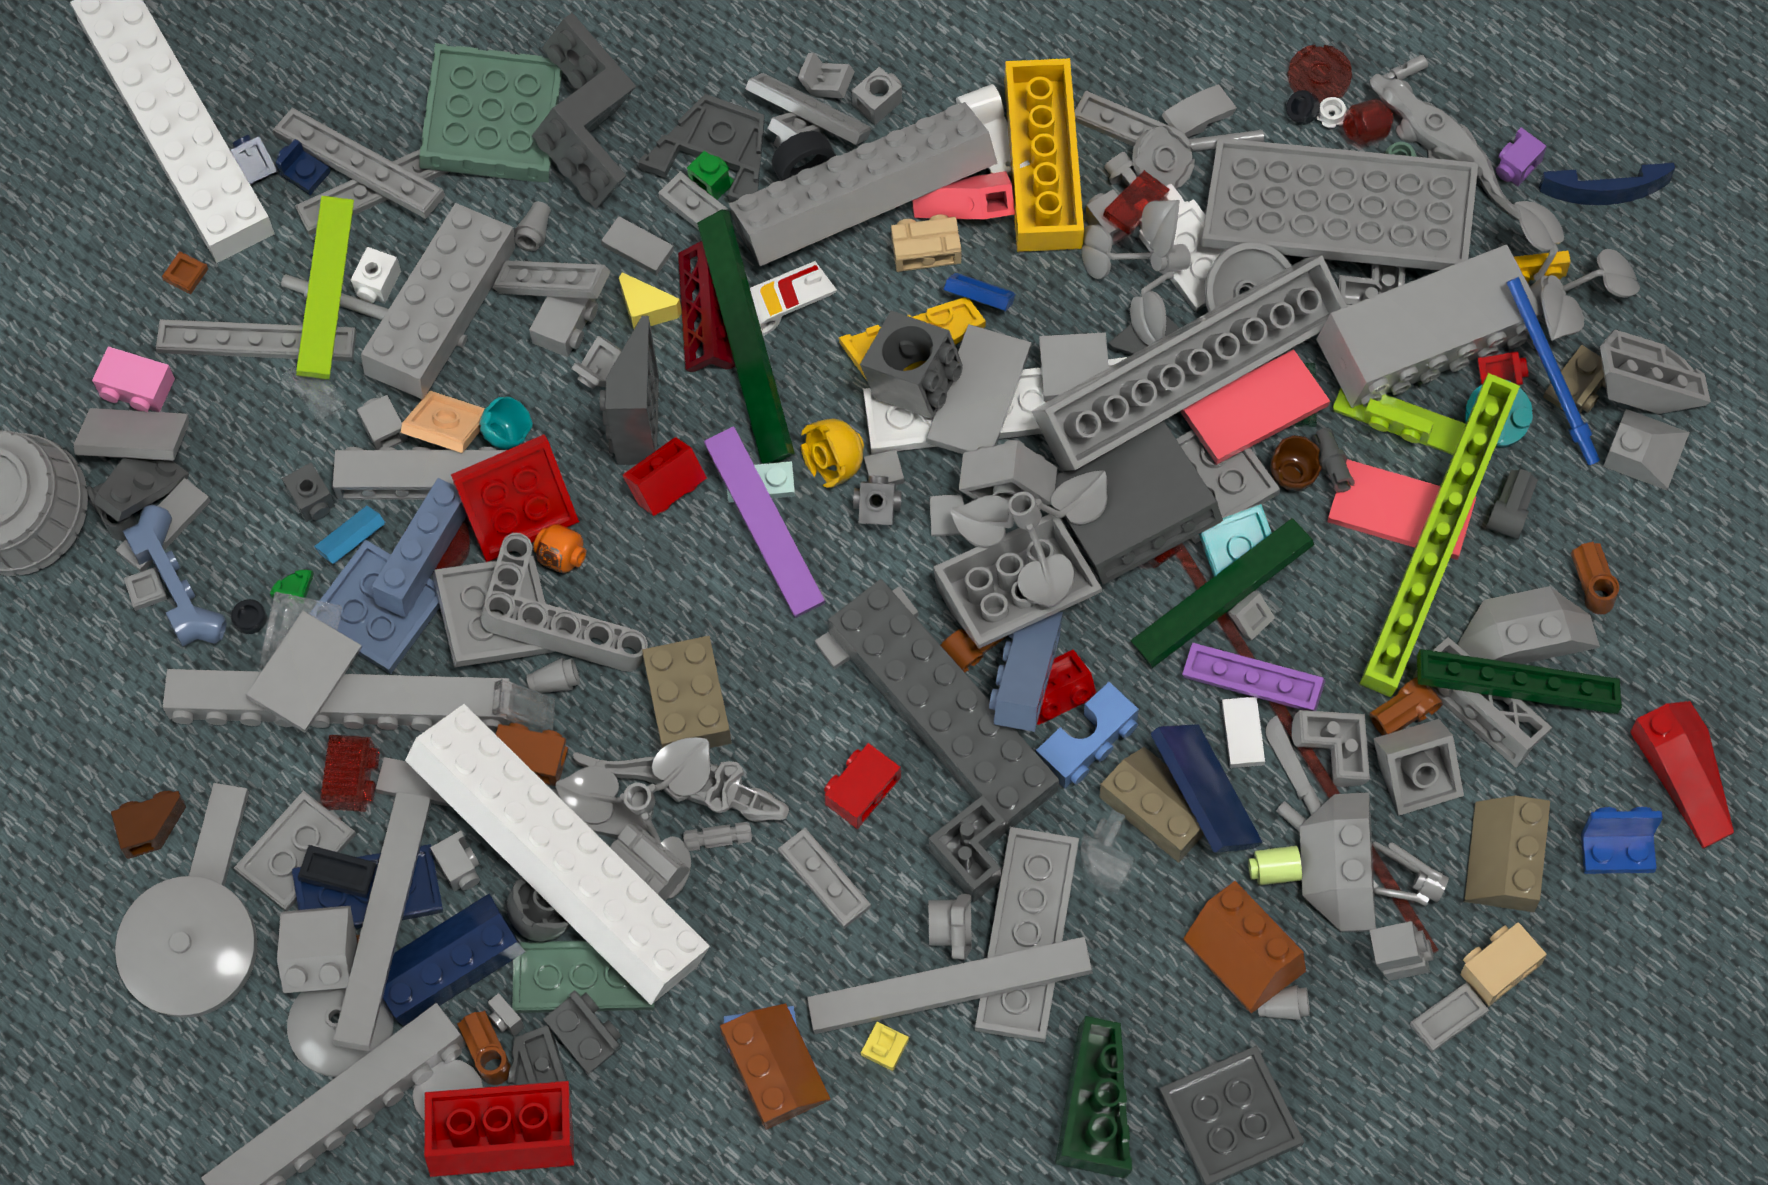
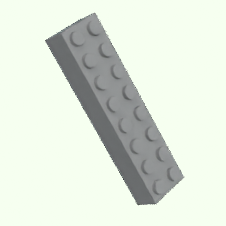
M966 102L952 105L945 111L931 117L922 118L917 123L901 130H894L887 136L871 143H864L848 153L834 156L827 162L813 168L804 169L797 175L783 181L773 182L768 187L755 193L743 195L738 200L729 203V207L741 239L759 266H762L997 164V159L989 131Z

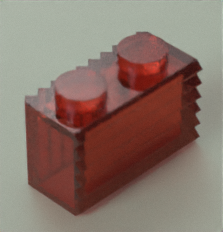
M329 735L320 795L321 802L326 809L366 812L367 801L373 802L375 782L370 781L372 769H377L379 765V748H375L371 737Z

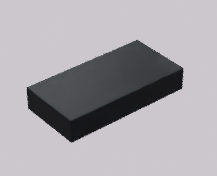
M308 845L298 880L367 898L377 865L376 862Z

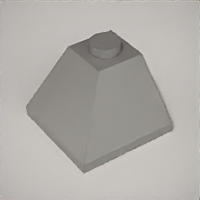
M1626 409L1603 467L1667 490L1690 432Z

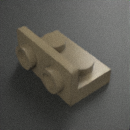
M1581 345L1561 371L1580 414L1583 410L1589 413L1599 399V396L1596 394L1601 386L1606 388L1601 357ZM1551 384L1545 391L1543 398L1562 409Z

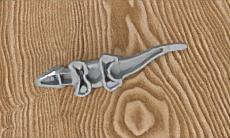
M1375 74L1370 79V86L1379 95L1383 103L1389 109L1397 111L1403 118L1401 124L1396 127L1397 136L1401 140L1409 143L1417 141L1428 149V158L1477 162V179L1487 196L1498 208L1519 220L1516 209L1503 194L1488 156L1477 144L1467 127L1463 124H1458L1452 117L1435 107L1432 103L1423 102L1415 97L1411 86L1404 80L1391 79L1380 74Z
M577 752L573 754L574 761L583 767H605L611 770L616 778L639 779L655 784L663 782L652 772V763L655 757L625 761H605ZM721 762L719 766L711 764V772L707 784L695 795L678 796L670 790L669 785L664 789L675 801L680 802L687 799L707 806L716 813L726 812L730 808L736 809L753 822L784 820L789 813L788 806L769 792L743 785L741 778L744 775L743 768L737 762Z

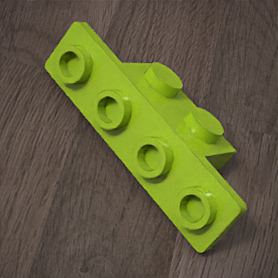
M1340 388L1333 406L1334 412L1369 424V426L1376 430L1388 431L1401 436V438L1408 442L1421 443L1451 455L1454 454L1466 425L1463 422L1386 394L1382 395L1380 401L1370 398L1367 407L1360 404L1351 408L1342 388Z

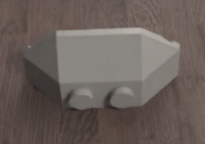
M1613 330L1601 344L1602 369L1609 400L1657 414L1706 406L1711 402L1705 374L1697 368L1693 370L1684 358L1666 345L1619 330Z
M1550 586L1483 600L1458 642V646L1471 657L1518 664L1600 647L1591 616Z
M1369 792L1334 794L1300 826L1302 895L1340 932H1367L1376 929Z

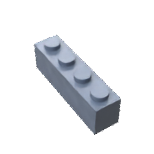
M437 478L372 585L375 605L406 618L467 517L455 485Z
M1063 612L1055 613L1009 635V638H1013V641H1006L1003 661L1006 662V665H999L996 685H1000L999 689L993 688L989 709L995 710V725L1035 732L1060 640Z

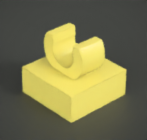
M876 1022L861 1051V1056L893 1071L909 1041V1037Z

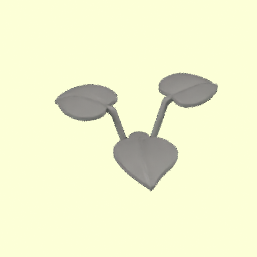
M1179 200L1152 201L1144 207L1142 213V232L1145 239L1151 242L1150 248L1154 250L1152 253H1111L1112 238L1104 227L1089 225L1084 228L1081 249L1082 259L1087 272L1093 278L1102 279L1109 274L1111 269L1110 259H1150L1152 268L1163 274L1142 288L1141 296L1134 297L1131 301L1130 317L1133 329L1137 336L1147 345H1151L1165 337L1166 331L1164 302L1156 292L1151 290L1165 280L1174 278L1173 272L1188 269L1191 263V255L1187 246L1184 244L1174 245Z
M1519 201L1512 205L1518 213L1521 228L1528 241L1541 251L1550 250L1541 269L1533 276L1536 282L1530 286V289L1544 312L1551 341L1576 334L1584 327L1582 310L1574 298L1566 295V291L1595 277L1603 276L1606 289L1615 296L1628 298L1639 292L1640 285L1636 281L1637 277L1633 268L1624 256L1612 249H1605L1598 254L1597 263L1600 268L1599 270L1593 271L1564 286L1556 276H1545V272L1558 252L1556 244H1560L1564 240L1562 227L1555 215L1540 204Z
M1103 470L1093 471L1065 481L1052 494L1051 504L1054 509L1043 504L1041 499L1035 500L1033 495L1028 492H1018L1010 498L1009 502L1001 496L990 495L977 498L965 505L951 508L952 518L960 534L969 543L983 548L1000 544L1005 538L1006 528L1013 527L1014 521L1019 528L1028 530L1040 561L1029 562L1021 569L1018 575V587L1022 595L1030 602L1048 608L1061 603L1069 595L1074 584L1075 572L1072 563L1063 554H1054L1046 559L1034 529L1038 526L1042 517L1040 509L1057 518H1063L1066 515L1067 519L1076 525L1095 521L1102 515L1107 505V474Z
M697 737L685 738L666 745L656 754L652 763L653 774L663 782L656 785L650 784L648 787L643 783H633L625 789L620 797H616L619 791V782L611 770L602 766H588L557 781L556 789L560 799L585 823L601 824L607 822L613 815V804H620L622 802L634 814L641 815L651 836L689 868L688 874L676 886V889L668 899L674 898L683 889L691 870L689 849L685 847L684 842L678 837H668L661 842L649 817V813L655 806V796L653 794L655 791L663 790L669 785L670 790L674 794L686 797L695 795L705 787L711 772L710 743L707 739Z

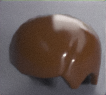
M1293 435L1283 439L1275 448L1270 460V469L1274 480L1287 490L1301 491L1312 486L1322 469L1319 462L1320 450L1318 446L1307 437Z

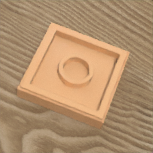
M429 391L425 398L420 401L402 422L401 433L463 453L480 432L481 426L479 422L485 408Z

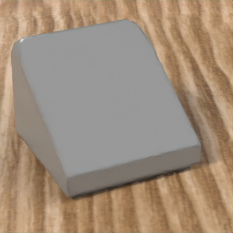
M963 495L930 496L931 537L961 535L952 518L951 508L964 505Z

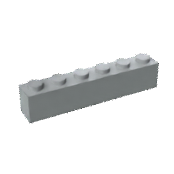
M348 447L345 450H335L333 489L337 500H424L437 478L454 485L451 474L506 450L481 447L478 450H465L463 453L448 448L445 450H430L426 447H415L412 450H397L392 447H381L378 450H364L359 447Z

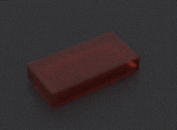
M1144 170L1105 208L1103 216L1129 235L1142 222L1144 207L1152 201H1163L1168 196L1170 189Z

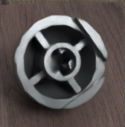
M522 876L514 883L506 901L507 915L512 927L520 935L529 940L542 942L556 939L570 928L571 925Z

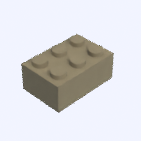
M710 636L642 649L662 748L677 740L694 737L707 739L710 743V748L732 744Z

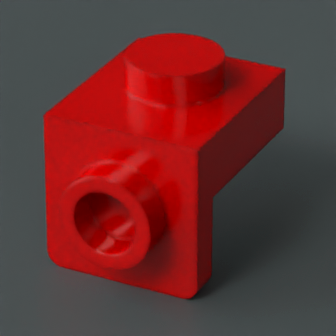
M1518 351L1478 358L1481 384H1483L1488 373L1517 385H1523L1522 378L1529 377L1526 357L1519 358Z

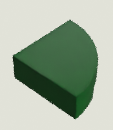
M297 570L282 580H278L270 591L271 597L304 605L314 575L313 571Z

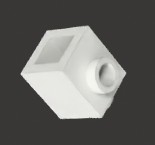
M369 247L366 248L351 278L355 294L361 300L370 303L375 301L383 304L386 303L401 273L397 257Z

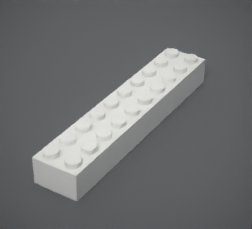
M71 1L70 3L78 22L216 263L274 235L275 233L266 211L144 1Z
M465 704L416 737L405 761L650 1005L697 968L710 946Z

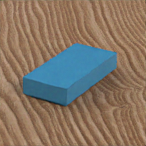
M365 506L314 547L330 563H336L381 528L385 521L378 512L369 506Z

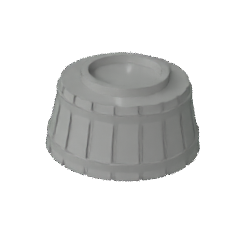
M0 430V575H26L51 565L72 546L77 538L76 535L80 533L84 524L85 511H87L88 492L85 488L87 485L81 468L77 466L79 464L62 446L38 435Z

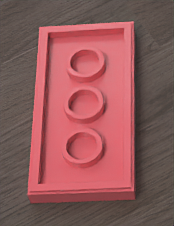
M1293 349L1186 407L1180 413L1217 465L1328 407L1330 400Z
M1347 459L1346 465L1355 484L1346 492H1336L1327 522L1415 548L1440 486ZM1476 496L1450 558L1458 560Z

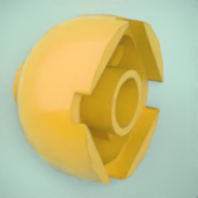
M825 419L811 423L802 430L801 436L806 434V443L801 444V452L805 464L814 477L817 470L827 482L823 484L824 487L840 485L851 479L860 469L864 443L860 434L849 424L839 419ZM835 465L837 470L833 471L825 468Z

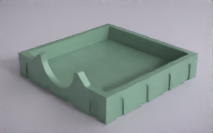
M435 43L434 61L432 62L422 133V146L420 147L419 168L549 183L551 157L538 147L532 135L552 108L559 103L562 70L551 62L549 58H543L538 55L521 53L518 55L505 51H485L472 47L446 46V44Z

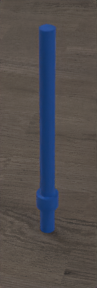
M1519 276L1506 283L1571 428L1568 431L1574 443L1578 442L1587 465H1592L1600 461V458L1590 438L1592 435L1587 422H1583Z

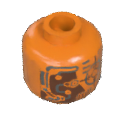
M559 524L543 528L534 542L533 550L536 553L538 562L563 574L570 572L574 567H580L586 556L582 536L578 532Z

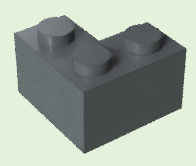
M982 795L929 837V852L963 891L971 895L973 902L1001 881V867L988 854L986 849L1005 834V820Z

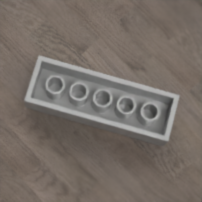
M455 203L362 351L361 358L364 375L424 399L494 285L504 262L509 260L515 249L514 227Z

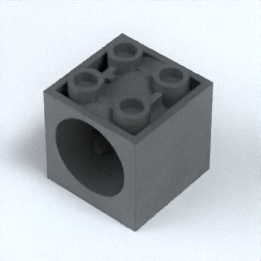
M892 310L860 363L875 399L933 419L937 410L944 406L948 390L952 383L960 378L963 364L949 330ZM926 361L916 369L903 371L915 362Z

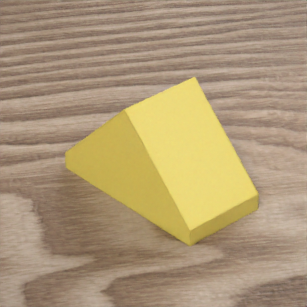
M623 272L619 276L621 292L633 329H635L641 316H649L650 326L680 317L682 311L679 298Z

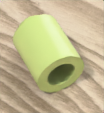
M1297 846L1254 851V858L1248 859L1251 880L1257 879L1259 886L1302 880L1301 859Z

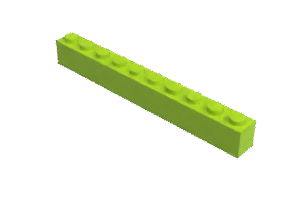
M1488 373L1359 685L1390 698L1397 689L1518 393L1519 385Z

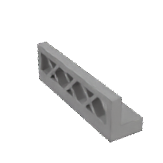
M1449 637L1433 650L1470 656ZM1416 670V672H1415L1413 678L1417 677V670ZM1431 686L1448 709L1516 768L1526 759L1532 748L1552 729L1547 722L1520 699ZM1493 699H1501L1509 705L1510 712L1499 711L1493 705ZM1519 722H1529L1538 732L1530 738L1519 728Z

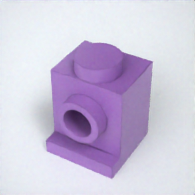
M1521 127L1516 133L1514 144L1509 142L1500 152L1498 158L1501 161L1495 169L1497 175L1506 182L1511 181L1516 186H1519L1542 162L1547 146Z

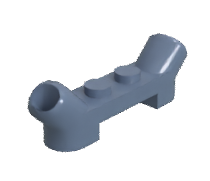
M156 505L144 507L138 524L123 530V534L139 565L151 559L153 560L177 607L166 612V615L182 647L197 639L217 644L222 640L226 630L227 622L224 615L193 606L190 600L195 598V594L187 579L180 582L175 572L180 569V566L173 552L165 553L162 547L172 521L171 514L168 510Z

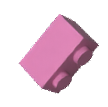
M108 346L92 381L99 396L108 402L117 403L120 400L129 403L132 408L138 411L148 412V410L160 412L175 378L170 366Z

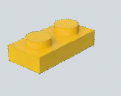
M1569 251L1557 252L1544 275H1554L1559 280L1566 276L1571 263ZM1549 253L1514 257L1527 283L1530 280H1535L1533 276L1539 272Z

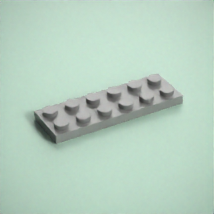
M1010 827L987 958L1062 942L1079 838ZM1055 982L980 998L975 1031L1045 1043Z

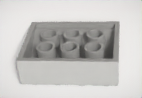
M1048 514L1041 517L1038 526L1034 528L1046 559L1054 554H1063L1070 560L1074 568L1075 579L1069 595L1056 606L1048 608L1030 602L1019 590L1017 581L1021 569L1029 562L1040 561L1030 534L1026 529L1017 528L1006 533L1004 540L996 546L987 548L976 547L933 567L936 588L951 614L978 648L984 647L1102 592V587L1060 518Z

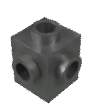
M869 475L868 481L860 483V489L854 488L853 508L859 509L858 523L894 524V511H901L902 491H895L896 483H888V476ZM874 494H879L883 498L882 505H875L873 503L872 496Z

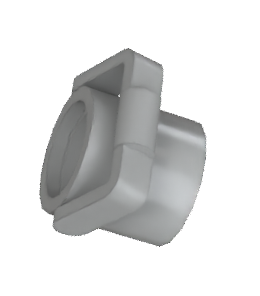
M960 894L956 900H928L929 946H952V958L966 960L972 950L971 895Z

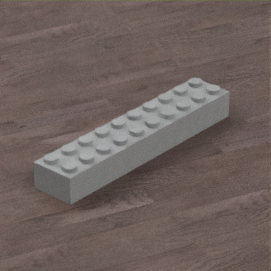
M1323 255L1305 258L1031 412L1060 470H1076L1318 334L1330 313L1345 308L1347 305Z

